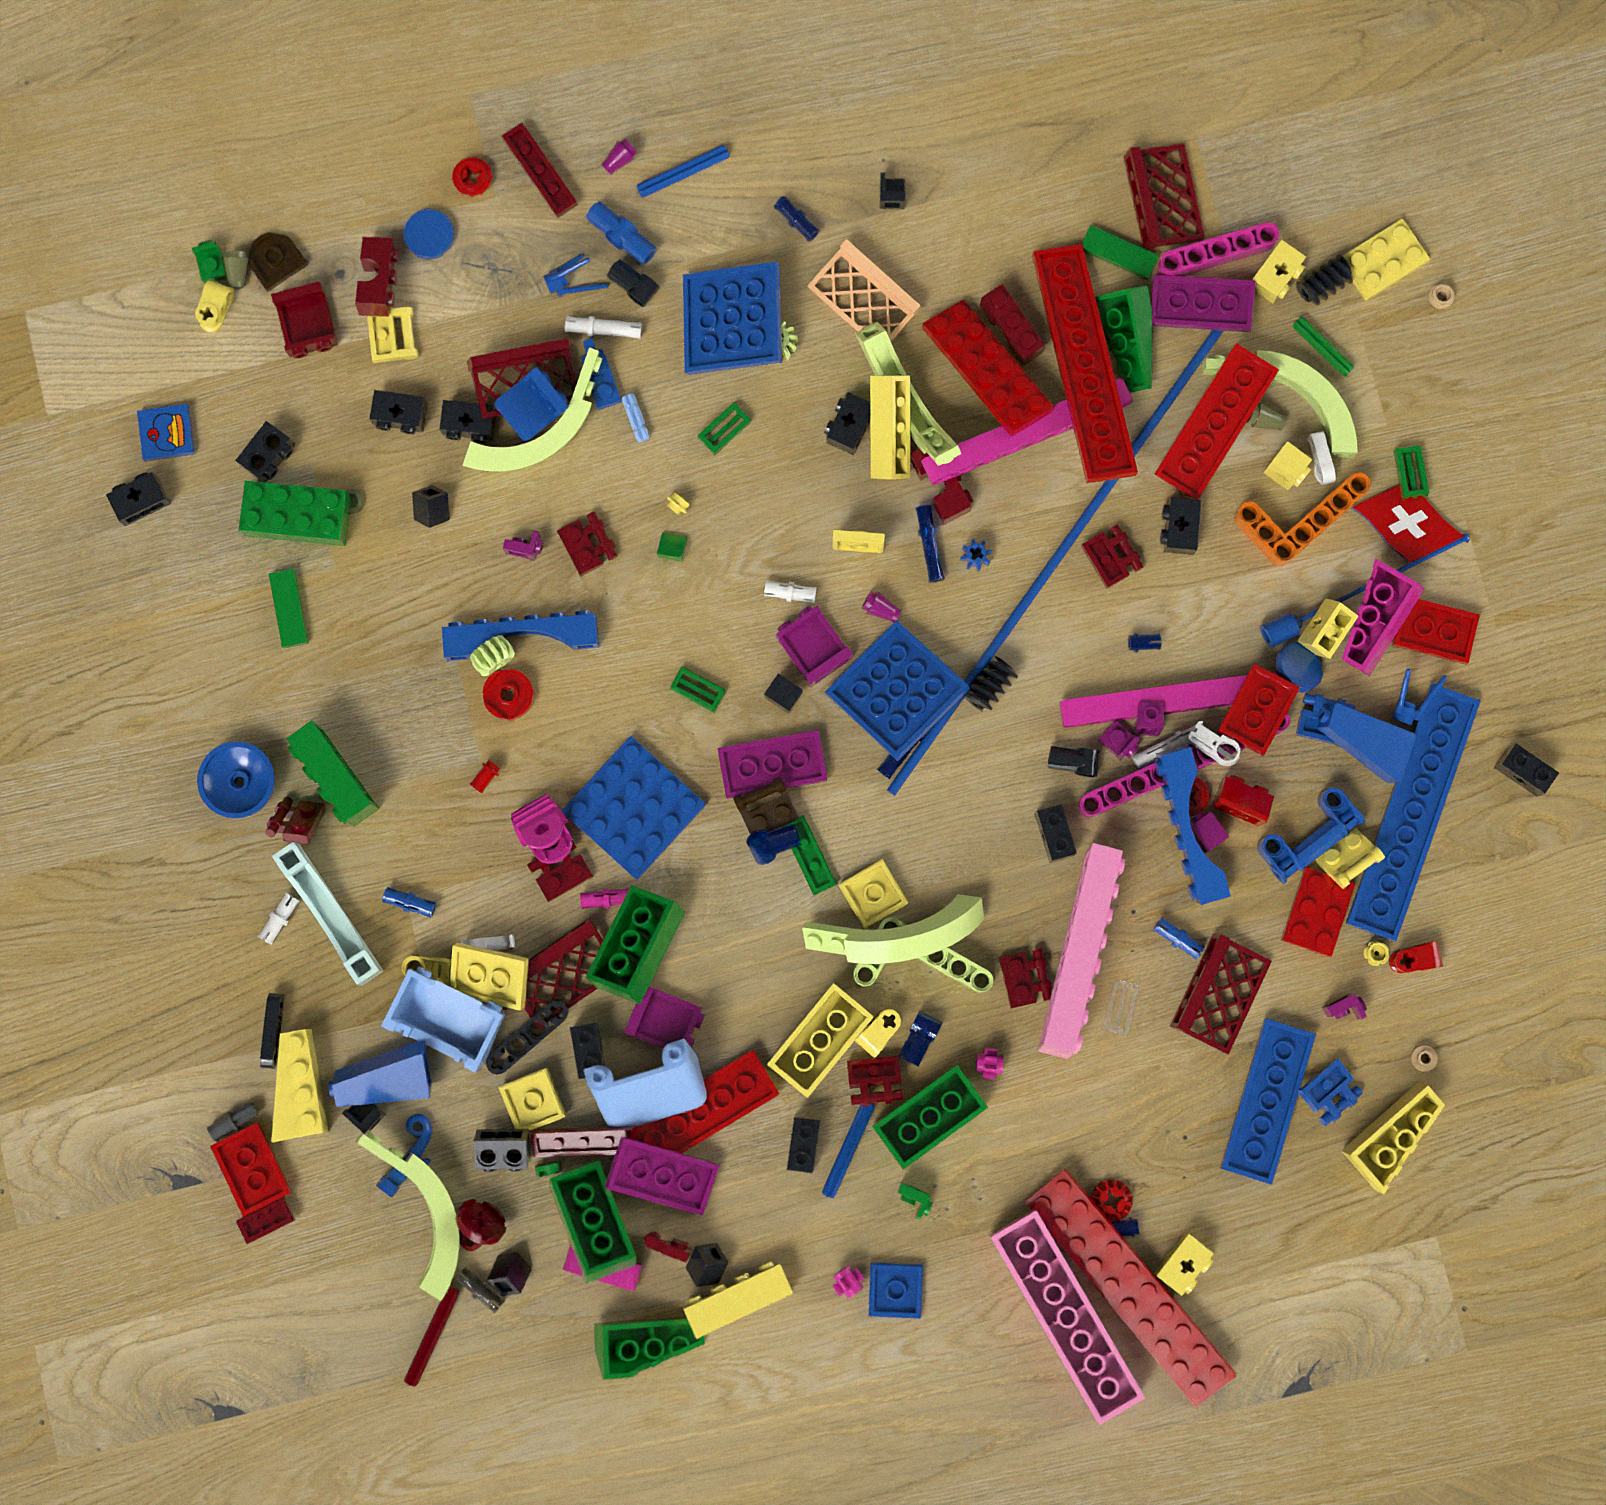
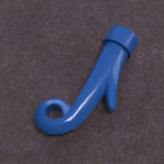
M414 1114L408 1118L406 1130L411 1136L419 1139L403 1156L402 1160L404 1161L410 1153H413L420 1159L432 1135L430 1120L422 1114ZM414 1122H421L423 1131H415L413 1129ZM425 1158L422 1161L427 1165L431 1162V1159ZM393 1167L386 1176L383 1175L376 1186L392 1198L399 1190V1186L408 1177Z

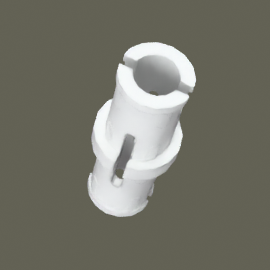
M766 580L764 596L786 599L787 602L795 600L814 604L817 587L795 585L791 581L789 583H780Z
M285 893L274 912L271 911L269 914L270 919L260 934H258V937L272 945L283 925L286 926L289 921L287 919L300 901L292 895Z

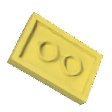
M1403 218L1343 255L1350 265L1353 283L1365 301L1430 261L1429 256Z
M456 943L452 948L450 987L481 1002L488 1003V1001H491L503 1007L522 1010L525 1007L529 958Z

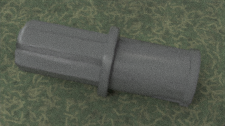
M249 1102L232 1113L227 1112L226 1117L207 1127L209 1135L214 1141H217L234 1129L238 1131L240 1129L239 1126L258 1116V1108L253 1102Z

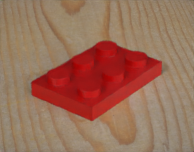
M1418 599L1393 638L1391 646L1467 665L1470 660L1480 614Z
M1253 664L1217 733L1235 740L1238 744L1264 756L1300 687Z
M1305 867L1281 941L1332 957L1355 883L1350 882L1348 886L1342 889L1328 874Z
M259 1122L210 1146L243 1217L292 1193Z

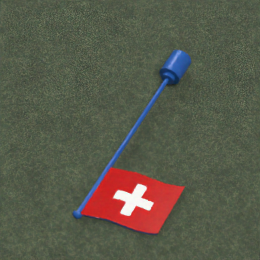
M1400 485L1351 508L1364 517L1384 541L1409 562V564L1396 569L1400 573L1458 544L1470 541L1468 534H1461L1446 522L1425 497H1408V499L1402 500ZM1366 585L1334 601L1343 602L1365 591ZM1319 608L1299 618L1295 614L1292 615L1290 612H1286L1260 625L1264 641L1270 648H1273L1299 635V629L1302 627L1301 622L1313 617Z

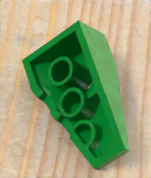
M1148 287L1129 288L1095 296L1108 351L1112 352L1116 360L1115 367L1120 377L1123 378L1129 392L1151 389L1152 308Z
M687 1318L594 1323L595 1353L603 1380L631 1378L650 1367L653 1368L663 1361L682 1355L705 1344L704 1335L696 1338Z

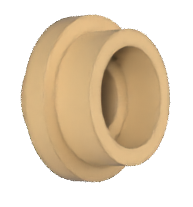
M1437 284L1429 292V302L1437 309H1446L1454 301V292L1446 284ZM1437 294L1444 295L1445 300L1440 301L1437 298Z
M1419 1046L1413 1050L1411 1062L1417 1070L1427 1072L1435 1068L1438 1056L1433 1048ZM1423 1054L1429 1056V1061L1426 1064L1421 1061Z

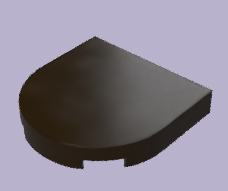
M271 232L264 233L251 244L248 263L267 293L309 265L294 242L286 235Z

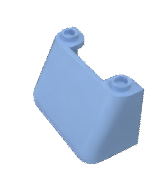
M418 967L417 970L409 969L381 1027L392 1032L395 1030L403 1033V1036L411 1037L417 1041L425 1040V1045L454 1058V1061H464L463 1067L473 1072L481 1071L505 1016L501 1012L503 1007L491 1001L485 1004L432 978V972L422 967Z
M685 1039L672 1042L664 1048L662 1052L663 1067L614 1081L612 1072L606 1066L598 1065L584 1069L586 1082L609 1127H636L696 1109L704 1104L707 1092L698 1056Z

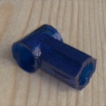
M795 824L770 833L762 830L755 831L746 839V843L756 863L759 865L768 864L775 859L778 853L802 845Z
M919 1011L909 1030L911 1033L907 1041H905L899 1057L919 1067L930 1043H933L943 1022Z

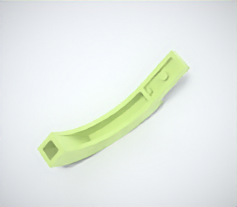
M878 322L855 333L875 376H907L886 330ZM910 382V436L924 454L927 453L938 466L949 463L954 457L961 454L960 449L929 413Z
M589 348L570 404L560 420L549 431L533 441L513 447H489L470 442L462 466L490 472L514 471L538 464L564 448L581 429L593 405L591 402L585 401L584 397H590L594 382L590 380L593 371L596 373L599 371L602 358L598 357L600 352Z
M1257 350L1255 355L1279 369L1273 380L1292 388L1312 406L1322 423L1331 458H1353L1358 453L1355 426L1345 402L1331 383L1315 369L1295 358L1276 352ZM1213 355L1206 358L1203 363L1202 375H1216L1225 357Z
M958 894L950 904L938 913L919 922L902 927L883 930H860L806 922L802 929L806 949L846 955L847 962L892 963L923 957L955 944L982 923L984 912L981 897Z
M369 1132L367 1136L361 1133L355 1142L405 1174L417 1186L426 1200L433 1224V1245L429 1262L417 1285L436 1299L442 1301L454 1276L459 1253V1229L455 1221L456 1213L450 1196L437 1175L413 1153H410L404 1161L402 1160L403 1153L392 1146L387 1150L380 1145L383 1140L373 1133Z

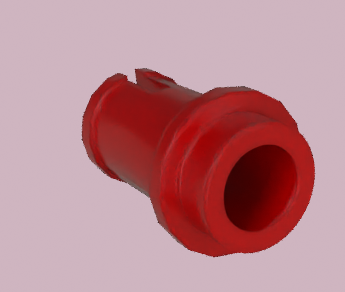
M490 760L482 763L483 767L472 782L469 783L480 793L484 792V789L495 775L499 776L498 771L500 768Z

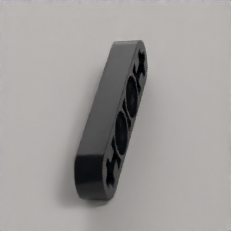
M553 999L488 1055L486 1060L487 1069L496 1075L506 1072L566 1020L569 1013L567 1003L561 999ZM553 1005L556 1008L561 1006L563 1008L561 1012L562 1017L555 1015L550 1020L553 1024L550 1026L547 1019L541 1016V1014L544 1013L547 1018L553 1011ZM538 1021L544 1025L545 1030L541 1035H535L531 1032L530 1025L533 1022ZM515 1038L522 1039L525 1043V1049L521 1052L512 1050L511 1041ZM507 1051L510 1056L504 1059L502 1063L504 1067L499 1065L494 1067L492 1065L494 1062L493 1057L500 1058Z

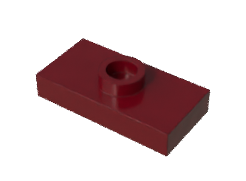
M282 1197L236 1220V1223L246 1244H250L295 1221V1217L286 1198Z

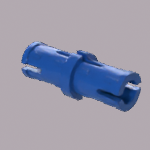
M388 886L382 898L383 903L403 908L405 912L409 913L412 911L432 918L437 905L436 902L415 896V893L409 892L408 894Z
M1161 917L1158 923L1165 927L1166 930L1156 925L1153 931L1172 942L1171 946L1174 948L1179 947L1197 960L1201 954L1193 950L1192 947L1203 952L1205 946L1186 934L1187 931L1184 929L1179 930Z

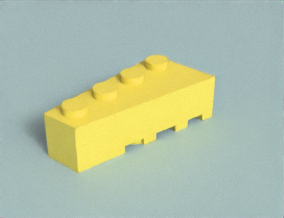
M302 1029L280 1034L271 1143L329 1132L312 1029Z
M1418 1082L1341 1151L1373 1189L1384 1195L1389 1188V1183L1394 1176L1398 1175L1403 1168L1402 1164L1409 1154L1414 1152L1418 1146L1416 1144L1431 1127L1445 1105L1428 1085Z

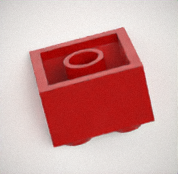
M1230 775V778L1224 777L1221 780L1211 807L1257 827L1267 823L1274 799L1273 795L1268 794L1269 790L1259 785H1254V787L1246 785L1243 778L1235 775Z

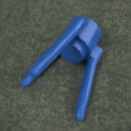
M579 254L557 269L543 275L550 293L557 292L559 297L568 293L608 288L609 285L603 283L571 288L564 287L568 285L565 275L590 262V258L583 259V254Z
M1409 668L1406 669L1399 701L1392 719L1412 725L1413 720L1420 721L1422 713L1446 681V675L1441 677L1416 711L1415 704L1405 701L1411 673Z

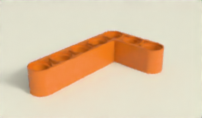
M1357 472L1352 474L1286 534L1254 502H1245L1240 506L1234 516L1235 523L1274 565L1285 566L1360 500L1370 489L1371 482L1364 473ZM1351 482H1359L1362 485V491H1355L1352 488ZM1333 498H1340L1343 501L1344 507H1336L1333 504ZM1248 510L1252 512L1253 520H1245L1242 516V511ZM1314 515H1322L1325 519V524L1320 525L1316 523ZM1267 529L1271 534V538L1263 539L1259 534V530ZM1295 532H1304L1307 537L1306 541H1299L1296 538ZM1282 547L1286 549L1288 557L1281 558L1278 556L1277 548Z

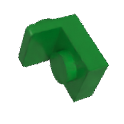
M203 241L198 246L192 247L203 283H206L208 280L216 281L227 278L222 250L216 242Z
M901 1182L897 1193L901 1194L900 1200L911 1205H915L916 1201L920 1203L915 1215L916 1219L921 1220L922 1215L928 1216L933 1204L929 1200L930 1194Z

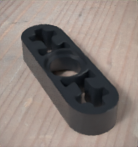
M269 993L267 997L260 1053L261 1068L275 1069L277 1065L284 1009L283 994Z

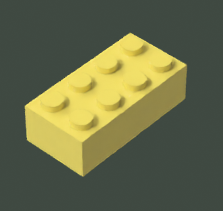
M833 983L767 1065L808 1098L874 1016Z

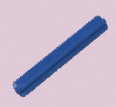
M720 145L636 185L637 191L644 198L728 159L729 152L725 145Z
M870 1103V1106L862 1107V1104H860L823 1187V1195L829 1198L835 1197L875 1108L874 1103Z

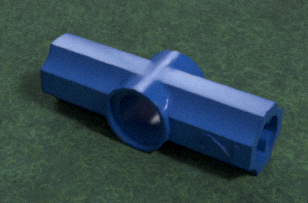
M601 201L594 203L589 209L586 219L603 232L613 246L619 250L623 249L641 265L648 263L653 258L657 248L638 233L637 228L623 216L619 217Z

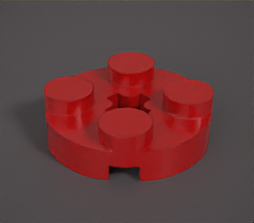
M506 669L496 671L484 683V705L498 719L516 720L524 716L533 704L535 693L532 684L518 670ZM511 688L514 689L513 700H502L504 698L502 693L504 689L507 691Z

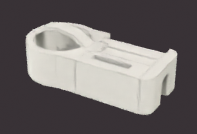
M1324 431L1312 433L1307 440L1314 459V475L1321 485L1333 483L1336 480L1335 469Z
M1199 721L1194 731L1189 734L1188 742L1216 760L1220 765H1234L1240 756L1238 743L1225 735L1218 736L1205 726H1202L1203 721ZM1223 744L1232 745L1237 751L1236 757L1226 752L1220 746ZM1217 751H1218L1221 755H1223L1224 757H1226L1227 759H1229L1230 761H1225V760L1221 759V758L1219 757Z
M514 935L462 940L461 944L499 951L515 949Z

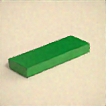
M1090 225L1082 242L1084 252L1146 280L1149 279L1159 257L1157 254Z
M289 569L269 573L282 648L309 644L295 570Z
M802 815L799 819L781 826L813 896L836 886L837 883L805 816Z

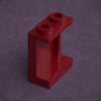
M320 281L271 294L284 337V349L289 357L303 358L310 352H327L333 346L338 345L325 289Z

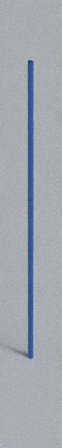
M1212 330L1147 421L1131 444L1134 457L1223 331ZM1119 479L1106 480L964 680L969 687L976 682L977 676L982 674V670L986 668L989 661L994 657ZM963 696L927 732L888 787L887 791L894 796L897 794L964 699Z

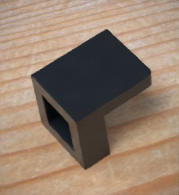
M880 172L879 209H904L905 180L885 179V172Z
M433 485L412 492L415 521L428 528L449 521L447 492Z
M778 673L764 693V698L790 714L792 707L803 693V690Z
M375 1103L352 1105L349 1109H345L342 1112L363 1134L371 1132L386 1115Z
M718 1243L695 1246L686 1265V1270L696 1287L714 1285L720 1282L729 1262Z
M518 1252L501 1254L497 1256L486 1281L500 1296L521 1294L532 1268Z

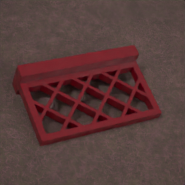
M1185 144L1140 149V146L1131 147L1123 158L1143 249L1152 251L1156 247L1203 241L1205 235ZM1179 152L1181 162L1178 166H1175L1166 159L1168 153ZM1151 155L1159 161L1154 170L1145 164L1144 156ZM1161 164L1174 171L1168 180L1156 172ZM1175 174L1185 179L1186 186L1183 190L1171 183ZM1152 177L1164 184L1160 193L1150 188L1149 181ZM1167 187L1179 195L1174 203H1171L1162 196ZM1181 197L1190 203L1191 210L1188 214L1176 206ZM1157 201L1170 208L1164 217L1155 211L1154 205ZM1172 211L1184 218L1179 227L1167 220ZM1186 221L1195 226L1197 235L1189 236L1181 230ZM1163 224L1175 232L1172 238H1161L1160 228Z
M565 338L470 357L467 361V366L472 375L482 419L502 416L498 410L487 412L485 400L489 395L496 399L501 397L492 391L497 381L500 380L512 388L519 382L522 375L526 376L528 374L526 369L530 363L536 362L545 368L543 370L545 373L548 370L559 378L554 387L555 390L563 380L571 385L574 394L577 381L569 352L571 348L569 339ZM564 357L566 369L563 374L550 367L554 359ZM549 360L548 364H545L542 361ZM520 365H525L523 369L518 367ZM512 367L520 373L514 384L501 376L505 368ZM500 369H501V371L499 372V374H497L496 372H494L495 370H500ZM487 372L496 378L489 389L480 383L479 373ZM482 390L486 392V395L484 397ZM573 395L565 396L567 402L571 401Z
M590 918L528 959L527 982L536 984L534 997L525 998L524 1009L530 1018L535 1015V1002L542 1004L550 1002L536 999L539 984L554 987L552 1000L555 999L557 988L572 990L571 999L567 1002L569 1008L598 989L593 984L588 989L576 987L578 973H588V971L579 970L582 955L596 957L597 955L583 952L585 941L595 936L600 944L599 949L604 941ZM581 944L580 951L573 950ZM567 953L579 954L576 969L561 966L564 955ZM558 959H560V960H559V965H553V964H552V963H554L555 961H557ZM546 967L558 969L555 983L540 981L541 971ZM560 970L576 972L573 987L558 984ZM538 973L537 980L530 979ZM575 991L582 992L574 997ZM526 1001H532L531 1008ZM561 1006L547 1018L545 1017V1019L549 1022L555 1015H560L563 1010ZM533 1022L538 1029L544 1026L541 1022Z
M1213 933L1169 1027L1229 1055L1272 961L1222 934ZM1229 946L1237 950L1240 959L1231 964L1227 963L1225 957ZM1243 953L1250 957L1244 958ZM1253 959L1262 962L1259 973L1250 976L1246 962ZM1241 964L1246 978L1234 982L1229 968ZM1225 970L1229 984L1217 988L1214 977L1217 972ZM1247 981L1250 992L1247 997L1239 999L1235 985ZM1231 987L1235 1001L1223 1005L1219 991ZM1214 993L1218 1007L1206 1011L1203 1001L1206 996ZM1237 1005L1239 1011L1237 1020L1228 1022L1224 1009ZM1220 1011L1224 1024L1212 1028L1208 1015ZM1203 1017L1207 1031L1198 1034L1190 1030L1194 1020ZM1226 1028L1228 1040L1225 1046H1222L1216 1042L1213 1032ZM1209 1034L1210 1039H1208V1038H1206V1037H1204V1036Z

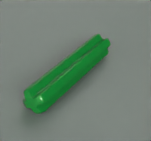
M1300 317L1293 324V328L1342 376H1347L1353 370L1354 365L1304 317Z

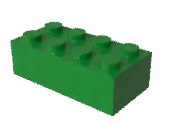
M245 480L238 530L246 537L345 546L351 496L346 490Z
M311 720L286 738L290 744L287 749L295 759L304 763L305 766L302 767V770L306 776L319 784L320 787L317 788L318 793L325 801L333 804L334 808L331 811L339 822L342 821L344 824L348 823L355 827L379 810L377 804L321 726Z
M631 885L585 978L598 989L640 1005L685 912L675 901Z
M955 1065L880 1119L872 1127L904 1170L985 1111L988 1106L959 1066Z
M600 1161L550 1178V1190L585 1284L636 1265V1255L611 1190L605 1187L607 1179Z

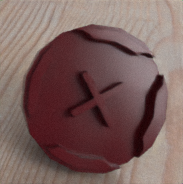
M477 1199L464 1201L457 1210L455 1217L459 1228V1243L465 1250L471 1252L477 1250L482 1245L498 1243L507 1228L504 1225L506 1222L505 1217L498 1208L486 1201L482 1203L476 1202Z

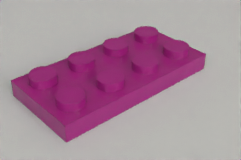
M1154 275L1151 301L1152 326L1251 332L1256 281Z
M818 730L717 748L726 799H732L740 794L744 796L773 783V779L778 777L782 778L786 789L827 782Z
M621 1136L605 1187L609 1190L703 1215L719 1165Z

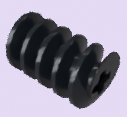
M1337 254L1336 259L1331 258L1327 264H1322L1319 270L1315 269L1311 275H1306L1303 281L1298 280L1296 282L1298 293L1306 302H1312L1314 305L1319 306V296L1326 301L1328 299L1327 291L1332 295L1337 293L1335 285L1339 289H1344L1343 280L1348 284L1353 283L1350 265L1341 254Z
M995 656L997 662L989 661L990 669L984 668L982 670L984 677L977 676L975 679L978 686L975 684L970 685L969 688L972 694L966 692L963 695L972 706L983 712L984 708L988 710L993 709L989 703L990 700L999 702L995 694L1000 693L1004 695L1006 693L1002 688L1003 684L1011 687L1012 684L1008 679L1009 676L1015 679L1018 678L1014 669L997 656Z

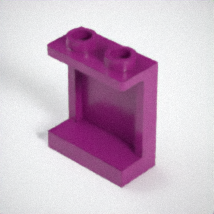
M818 605L814 608L808 606L798 614L799 618L792 623L790 620L786 621L777 628L779 632L776 634V639L810 687H813L853 659L852 652L842 643L820 612Z
M649 986L640 1005H635L624 1033L663 1049L672 1042L685 1039L692 1048L695 1039L691 1036L695 1028L700 1029L705 1014L701 1013L702 1007Z

